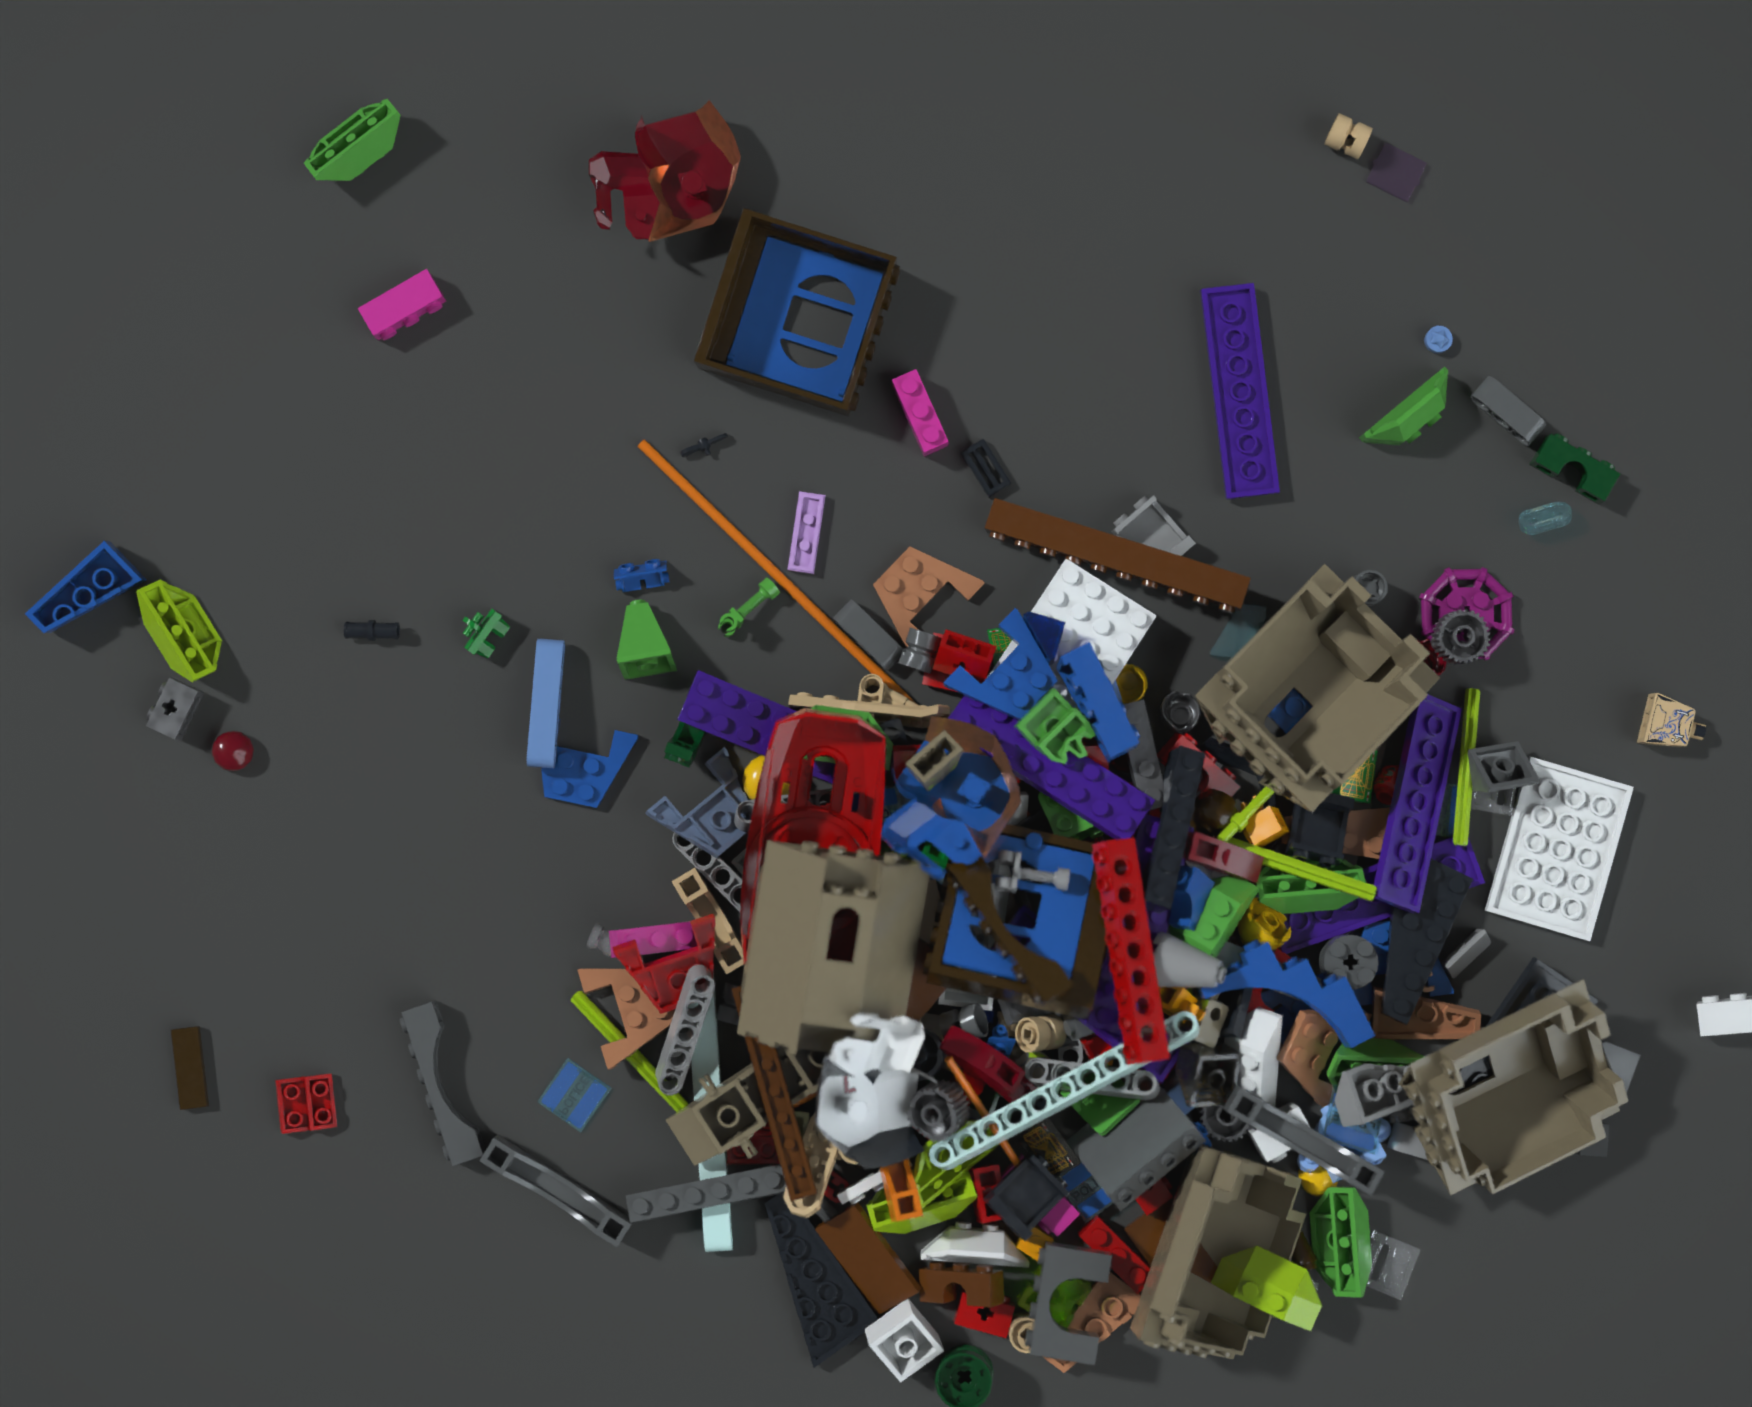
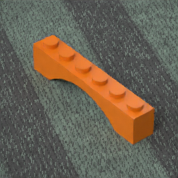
M908 1159L886 1167H880L891 1222L923 1216L918 1189Z

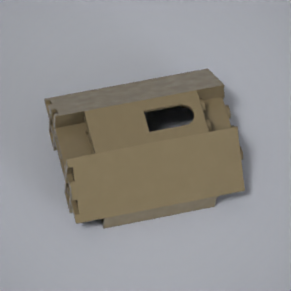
M1326 564L1195 695L1219 744L1227 739L1231 743V749L1237 755L1244 756L1250 762L1249 765L1256 774L1264 776L1258 783L1310 812H1313L1334 789L1341 786L1428 696L1427 692L1440 679L1423 661L1430 653L1411 634L1401 640L1365 604L1372 595L1353 577L1343 582ZM1294 688L1312 708L1286 735L1275 737L1265 727V718Z
M767 840L764 865L760 867L740 993L742 1005L737 1034L759 1037L758 1042L774 1048L777 1046L788 1047V1053L795 1056L797 1048L831 1053L835 1043L845 1038L868 1042L877 1041L881 1033L880 1029L855 1026L850 1020L856 1014H876L879 1019L888 1020L898 1016L906 1017L929 875L920 868L921 864L916 860L902 859L901 855L887 852L884 856L874 855L873 851L867 849H857V852L846 851V847L830 845L828 849L820 848L819 844L809 841H803L802 845ZM843 907L854 909L859 914L860 919L853 963L826 959L832 917L838 909Z
M1584 979L1409 1065L1399 1085L1406 1091L1410 1100L1413 1101L1414 1108H1412V1113L1417 1122L1420 1123L1412 1128L1426 1151L1425 1155L1431 1166L1435 1167L1450 1195L1475 1183H1478L1480 1187L1484 1186L1494 1194L1606 1138L1602 1120L1619 1112V1106L1629 1102L1623 1080L1608 1068L1601 1040L1610 1036V1031L1605 1013L1590 1002ZM1488 1056L1493 1075L1458 1093L1450 1094V1092L1464 1086L1459 1070Z
M1203 1144L1189 1154L1130 1327L1140 1341H1144V1344L1157 1349L1161 1347L1172 1352L1177 1350L1187 1355L1192 1353L1202 1358H1206L1208 1354L1228 1359H1234L1235 1354L1243 1356L1248 1339L1253 1340L1254 1336L1265 1338L1272 1315L1233 1297L1190 1272L1199 1242L1217 1266H1219L1223 1257L1254 1246H1260L1291 1261L1306 1217L1305 1213L1292 1209L1302 1179L1286 1171L1275 1169L1226 1150H1216Z

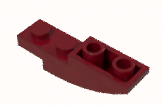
M1188 831L1182 859L1256 884L1264 857L1213 837Z
M956 1026L950 1027L939 1049L947 1056H951L955 1063L974 1079L985 1081L1009 1103L1038 1089L1024 1077L1026 1072L1005 1055L970 1033Z

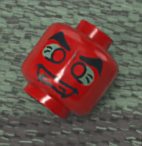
M1388 765L1381 768L1373 784V792L1376 798L1385 805H1391L1399 765Z

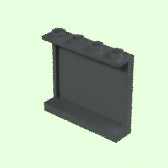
M1151 1080L1142 1081L1139 1090L1143 1092L1149 1091L1153 1086V1082ZM1160 1086L1159 1094L1154 1099L1140 1100L1139 1104L1106 1135L1100 1136L1087 1123L1066 1142L1108 1197L1122 1211L1206 1140Z

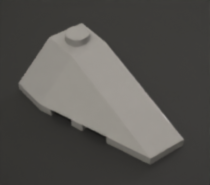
M1362 1064L1342 1072L1335 1097V1104L1342 1126L1348 1127L1365 1124L1414 1105L1406 1091L1399 1085L1409 1066Z

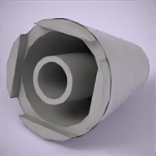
M1160 932L1157 935L1154 944H1158V947L1153 952L1158 987L1216 988L1219 983L1222 984L1224 982L1226 967H1223L1221 960L1168 933Z

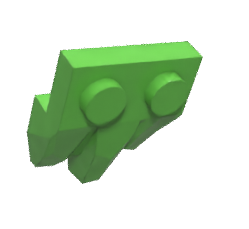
M1052 688L1014 725L1035 749L1050 760L1063 764L1067 762L1066 753L1068 751L1078 758L1087 756L1088 754L1081 742V738L1086 737L1090 739L1096 736L1089 721L1077 708H1073L1055 688Z

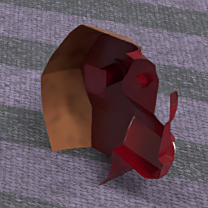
M708 100L696 112L645 125L641 114V119L637 123L635 131L638 154L601 151L589 159V176L596 188L597 207L593 211L598 226L601 229L610 230L612 224L611 191L613 189L622 190L626 227L634 238L651 242L714 224L721 214L734 184L741 155L728 124L711 101Z

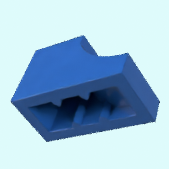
M1180 866L1168 922L1174 928L1195 931L1215 882L1197 867Z

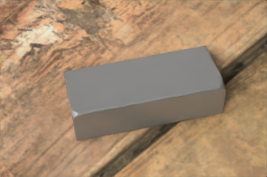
M1475 929L1441 962L1443 969L1451 978L1457 977L1491 944L1487 932L1484 929Z

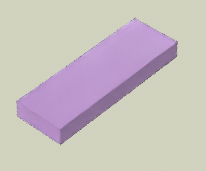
M799 491L788 571L814 574L825 495Z

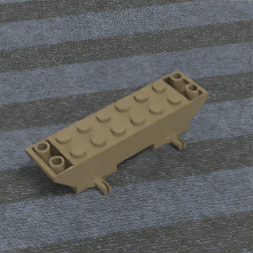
M777 1046L791 1101L794 1105L809 1094L817 1091L824 1066V1058L830 1057L831 1053L797 1048L795 1056L788 1053V1047ZM752 1063L718 1086H715L709 1074L704 1075L709 1086L703 1077L698 1081H700L707 1093L667 1118L666 1122L694 1166L718 1154L721 1155L731 1147L739 1145L744 1150L748 1159L753 1157L747 1147L750 1148L754 1155L758 1151L753 1146L750 1138L754 1132L766 1125L768 1119Z

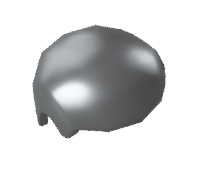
M1172 691L1164 697L1160 707V717L1163 724L1175 732L1190 731L1198 724L1201 715L1199 703L1190 693Z

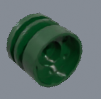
M961 1344L953 1346L945 1352L939 1362L935 1378L937 1393L942 1401L950 1407H978L984 1403L991 1392L994 1369L992 1361L984 1350L975 1345ZM961 1370L963 1372L971 1371L970 1378L967 1376L961 1378Z

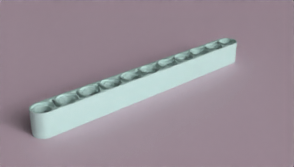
M715 988L691 1059L694 1101L707 1093L700 1081H698L703 1077L709 1086L704 1075L709 1074L715 1086L722 1083ZM699 1003L689 1004L688 1009L695 1008ZM726 1151L721 1155L718 1154L699 1163L700 1180L728 1175ZM730 1203L703 1208L705 1252L733 1250Z
M1183 1011L1164 1021L1166 1034L1169 1035L1167 1042L1169 1052L1197 1037L1200 1026L1192 1013ZM1182 1021H1192L1193 1028L1189 1032L1180 1031L1179 1025ZM1124 1043L956 1132L947 1139L936 1143L930 1150V1160L942 1170L953 1169L1150 1062L1127 1065L1126 1057L1123 1053ZM1112 1059L1120 1060V1067L1114 1072L1108 1071L1106 1068L1107 1063ZM1094 1072L1096 1075L1095 1081L1090 1085L1083 1084L1084 1074ZM1070 1085V1095L1065 1098L1059 1097L1058 1091L1060 1087ZM1039 1098H1046V1108L1036 1111L1034 1108L1035 1101ZM1015 1111H1022V1120L1017 1124H1012L1010 1121L1011 1114ZM990 1124H997L999 1127L998 1133L993 1137H988L986 1134L987 1127ZM969 1136L973 1137V1147L969 1150H964L962 1148L963 1140ZM945 1149L949 1150V1160L945 1163H940L938 1160L939 1153Z

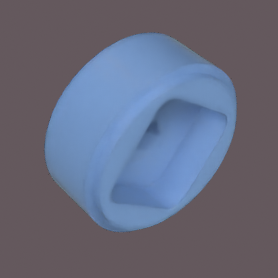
M1435 326L1426 333L1424 343L1430 352L1439 354L1445 352L1451 346L1453 337L1446 327Z

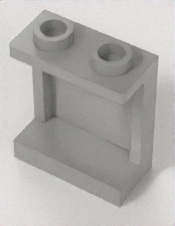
M1154 495L1149 499L1146 496L1142 497L1133 505L1136 510L1128 516L1124 513L1113 522L1116 527L1111 532L1115 536L1182 556L1196 544L1190 536H1186L1159 505Z

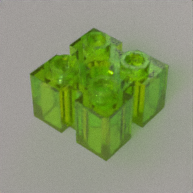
M1037 1265L1033 1271L1034 1275H1040L1042 1265ZM1073 1278L1060 1283L1056 1287L1060 1296L1058 1298L1054 1296L1049 1301L1051 1316L1057 1323L1066 1328L1075 1316L1073 1310H1071L1073 1305L1076 1303L1081 1307L1092 1290L1091 1284L1085 1279ZM1029 1281L1026 1282L1016 1298L1017 1304L1028 1312L1030 1311L1031 1302L1036 1303L1037 1292L1033 1291L1034 1284Z

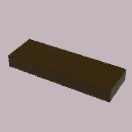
M200 1026L172 1029L171 1036L180 1110L209 1106Z

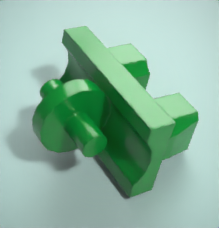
M492 608L480 625L478 624L484 616L479 612L475 614L472 620L465 616L462 621L468 624V626L463 631V634L469 638L472 632L476 631L464 648L473 655L477 653L489 658L495 646L485 639L491 631L502 638L510 626L501 618L502 615Z

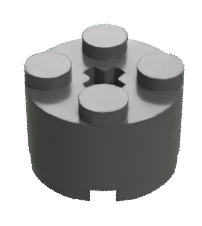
M1341 934L1330 939L1322 948L1319 955V966L1325 977L1332 974L1346 976L1351 988L1358 989L1374 979L1378 969V957L1374 947L1366 939L1355 935ZM1348 955L1354 959V963L1349 966L1350 968L1347 965H1343V960L1348 959Z

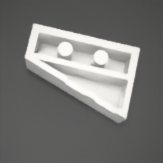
M1747 993L1730 994V998L1719 999L1718 995L1703 996L1702 1001L1697 1002L1700 1036L1752 1032V996H1747Z

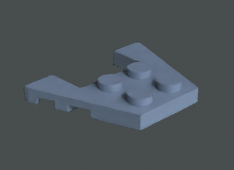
M725 747L705 763L706 767L722 785L688 814L682 816L666 796L645 812L648 817L715 858H718L747 833L739 830L734 823L738 805L748 800L745 792L742 791L737 779L738 775L730 763L729 754ZM748 812L740 814L743 819L751 820L752 814Z

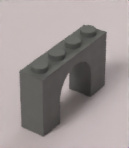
M1045 1241V1248H1040L1037 1264L1042 1265L1040 1275H1035L1033 1291L1037 1292L1036 1303L1031 1302L1029 1319H1033L1032 1330L1027 1329L1025 1336V1346H1029L1030 1355L1095 1365L1099 1343L1098 1334L1066 1328L1057 1323L1050 1314L1049 1301L1054 1289L1060 1283L1069 1279L1080 1278L1108 1283L1112 1254L1109 1251Z

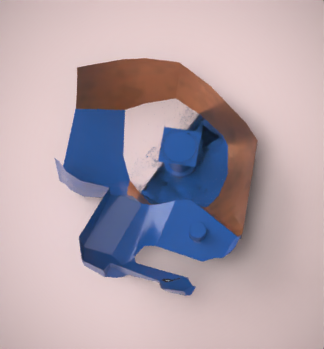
M931 716L926 738L915 755L945 730L963 749L957 767L929 791L914 778L907 766L897 780L894 775L898 791L903 797L911 801L885 820L881 835L892 850L908 854L921 864L920 868L925 873L935 879H940L944 876L942 868L917 849V845L927 840L955 863L971 864L979 857L984 858L1020 805L1021 798L1009 760L995 735L970 723ZM980 748L992 753L994 757H989Z

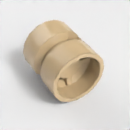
M1338 113L1324 145L1337 151L1342 148L1346 155L1358 160L1373 128L1361 122L1353 124L1352 118ZM1348 134H1350L1354 139H1348Z
M1056 1014L1022 1018L1017 1023L1015 1029V1038L1018 1046L1024 1052L1029 1053L1058 1049L1065 1043L1067 1036L1063 1027V1020Z
M1027 1311L1013 1315L1008 1332L1013 1347L1023 1353H1029V1346H1025V1336L1027 1329L1032 1330L1033 1319H1029V1312Z

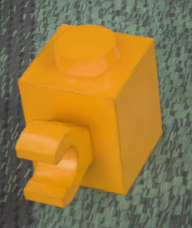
M1242 802L1241 809L1243 810L1248 804ZM1264 804L1248 820V825L1243 830L1248 842L1259 847H1264L1290 832L1279 809L1272 806L1264 809Z
M1159 987L1162 1011L1172 1017L1183 1011L1190 1012L1196 1017L1197 1021L1201 1022L1206 1012L1199 1009L1200 1007L1196 1005L1198 999L1185 988Z
M1036 1225L1031 1230L1033 1234L1026 1241L1018 1237L1015 1245L1017 1249L1038 1261L1039 1249L1045 1248V1241L1053 1242L1054 1239L1051 1234H1047Z

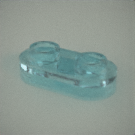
M1553 502L1526 510L1519 516V528L1523 533L1536 535L1566 526L1572 520L1571 506L1564 502Z

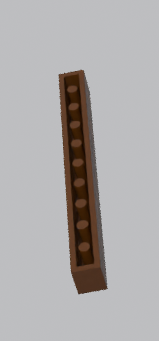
M994 498L985 525V530L990 533L989 537L1004 542L1005 538L1015 541V546L1027 550L1030 549V546L1039 548V553L1055 558V555L1058 554L1079 566L1081 562L1090 564V569L1105 574L1106 570L1117 573V578L1130 582L1132 578L1142 581L1141 585L1157 590V587L1160 586L1168 589L1167 593L1182 598L1183 594L1194 597L1193 601L1208 606L1209 602L1220 605L1219 610L1234 614L1235 610L1241 612L1251 582V578L997 498Z

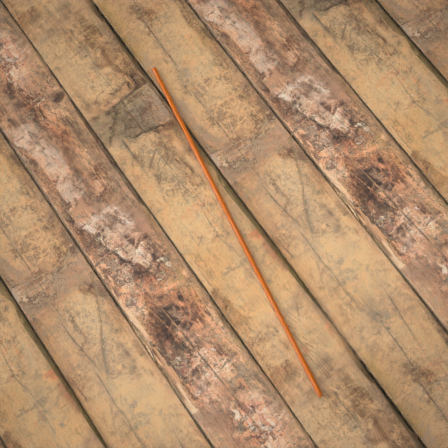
M645 439L639 443L637 447L871 674L880 676L890 689L916 703Z

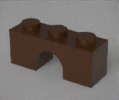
M933 1261L929 1263L930 1266L919 1269L920 1302L944 1304L957 1300V1286L960 1284L966 1292L967 1306L993 1307L1004 1303L1003 1270H993V1265H977L976 1268H969L968 1263H954L953 1267L946 1266V1262Z

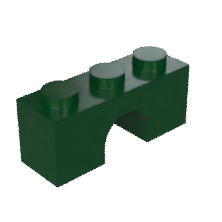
M1560 434L1546 436L1529 465L1551 478L1557 476L1564 465H1572L1578 469L1581 476L1580 483L1575 492L1596 504L1604 502L1620 476V473L1615 471V466L1607 461L1601 460L1599 462L1592 458V453L1585 448L1573 447L1568 444L1569 440Z

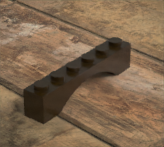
M979 857L975 862L968 865L954 863L949 866L947 871L948 877L946 878L949 885L955 892L959 890L965 898L962 900L963 904L971 914L975 912L980 919L979 926L984 934L993 937L997 943L995 948L1003 959L1008 958L1013 965L1011 971L1019 982L1023 980L1029 988L1027 993L1036 1005L1040 1003L1044 1009L1069 992L1073 983L1058 962L1028 950L1004 926L993 901L991 888L992 871L984 859Z

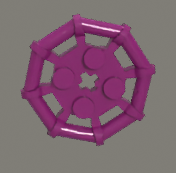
M1448 567L1443 570L1444 573L1424 594H1420L1422 631H1420V634L1431 642V634L1434 633L1432 629L1436 627L1435 624L1432 625V606L1438 607L1439 619L1450 612L1463 611L1464 607H1468L1469 611L1473 610L1474 614L1479 613V617H1484L1485 627H1489L1487 632L1490 628L1498 631L1488 642L1490 646L1486 647L1488 650L1483 652V656L1478 657V659L1486 661L1490 659V655L1503 641L1514 633L1515 629L1512 628V597L1514 596L1512 592H1508L1490 575L1485 567H1481V569H1450ZM1456 580H1474L1473 587L1458 588ZM1484 583L1498 597L1490 600L1489 596L1480 590L1482 584ZM1448 584L1451 589L1450 593L1442 601L1437 599L1435 596ZM1501 603V623L1494 622V605ZM1462 631L1456 634L1458 642L1465 641L1462 637L1464 634Z

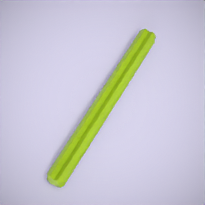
M1467 688L1465 690L1453 843L1457 846H1467L1469 836L1472 780L1468 750L1476 748L1480 690L1476 688Z
M1233 837L1227 842L1264 857L1262 865L1367 901H1372L1376 894L1377 887Z
M578 991L571 997V1002L610 1043L626 1038L583 991ZM636 1050L630 1057L625 1058L676 1112L688 1105V1102L679 1092L674 1095H666L660 1091L655 1076L656 1068L639 1050Z

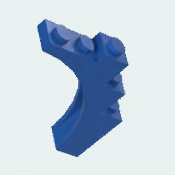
M1258 939L1243 946L1245 950L1238 953L1243 964L1240 965L1239 961L1226 966V976L1222 984L1219 983L1216 988H1195L1199 997L1204 999L1224 991L1245 987L1268 988L1281 991L1303 1001L1318 1012L1334 1029L1344 1047L1352 1048L1375 1036L1346 976L1329 975L1321 980L1322 985H1320L1307 959L1298 960L1297 956L1290 958L1282 963L1283 968H1281L1269 943L1259 942Z

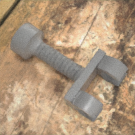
M1000 850L998 863L1014 865L1013 878L996 877L994 890L1016 893L1018 879L1022 878L1025 880L1033 879V881L1052 882L1057 890L1067 891L1070 869L1059 868L1054 873L1039 870L1033 871V869L1025 870V868L1022 869L1020 867L1021 852L1015 853L1008 850Z

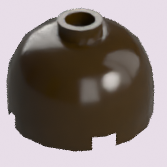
M1208 789L1207 792H1197L1189 827L1194 828L1193 833L1197 832L1217 839V836L1231 823L1230 819L1238 812L1234 806L1236 801L1225 792L1216 789Z

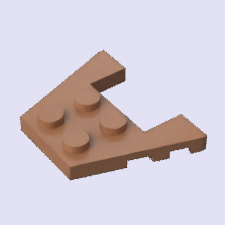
M909 547L873 586L906 648H908V644L905 641L909 629H917L910 621L946 583H950L967 601L985 583L966 572Z
M578 969L585 994L612 986L625 1027L626 1038L601 1046L608 1070L615 1068L625 1058L630 1057L636 1050L647 1042L652 1041L670 1027L675 1010L660 1014L626 969Z
M1300 1010L1276 1059L1302 1085V1088L1314 1098L1317 1104L1325 1107L1328 1105L1335 1090L1331 1083L1320 1079L1319 1076L1326 1065L1333 1047L1338 1041V1036L1315 1010ZM1363 1010V1012H1364V1014H1365V1016H1366V1018H1367V1020H1368V1022H1369L1370 1019H1371V1017H1372V1014H1370V1013H1368L1367 1011Z

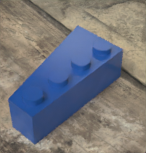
M103 541L31 607L25 615L43 633H51L145 582L147 579L110 541Z
M1088 642L1062 655L1056 669L1080 713L1089 721L1096 735L1094 739L1106 761L1110 762L1135 749L1139 744V732L1134 724L1130 725L1126 717V709L1123 703L1118 700L1113 685L1106 676L1091 643Z

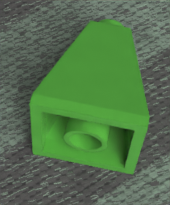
M642 599L630 602V605L626 606L617 654V663L625 680L677 671L671 650L648 602Z

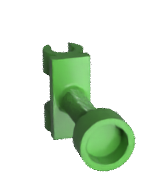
M766 577L758 584L759 592L753 595L737 611L731 608L729 613L721 617L718 630L723 624L731 625L726 630L727 633L724 637L732 636L735 629H739L742 626L743 618L766 598L773 600L780 594L777 586L769 578Z

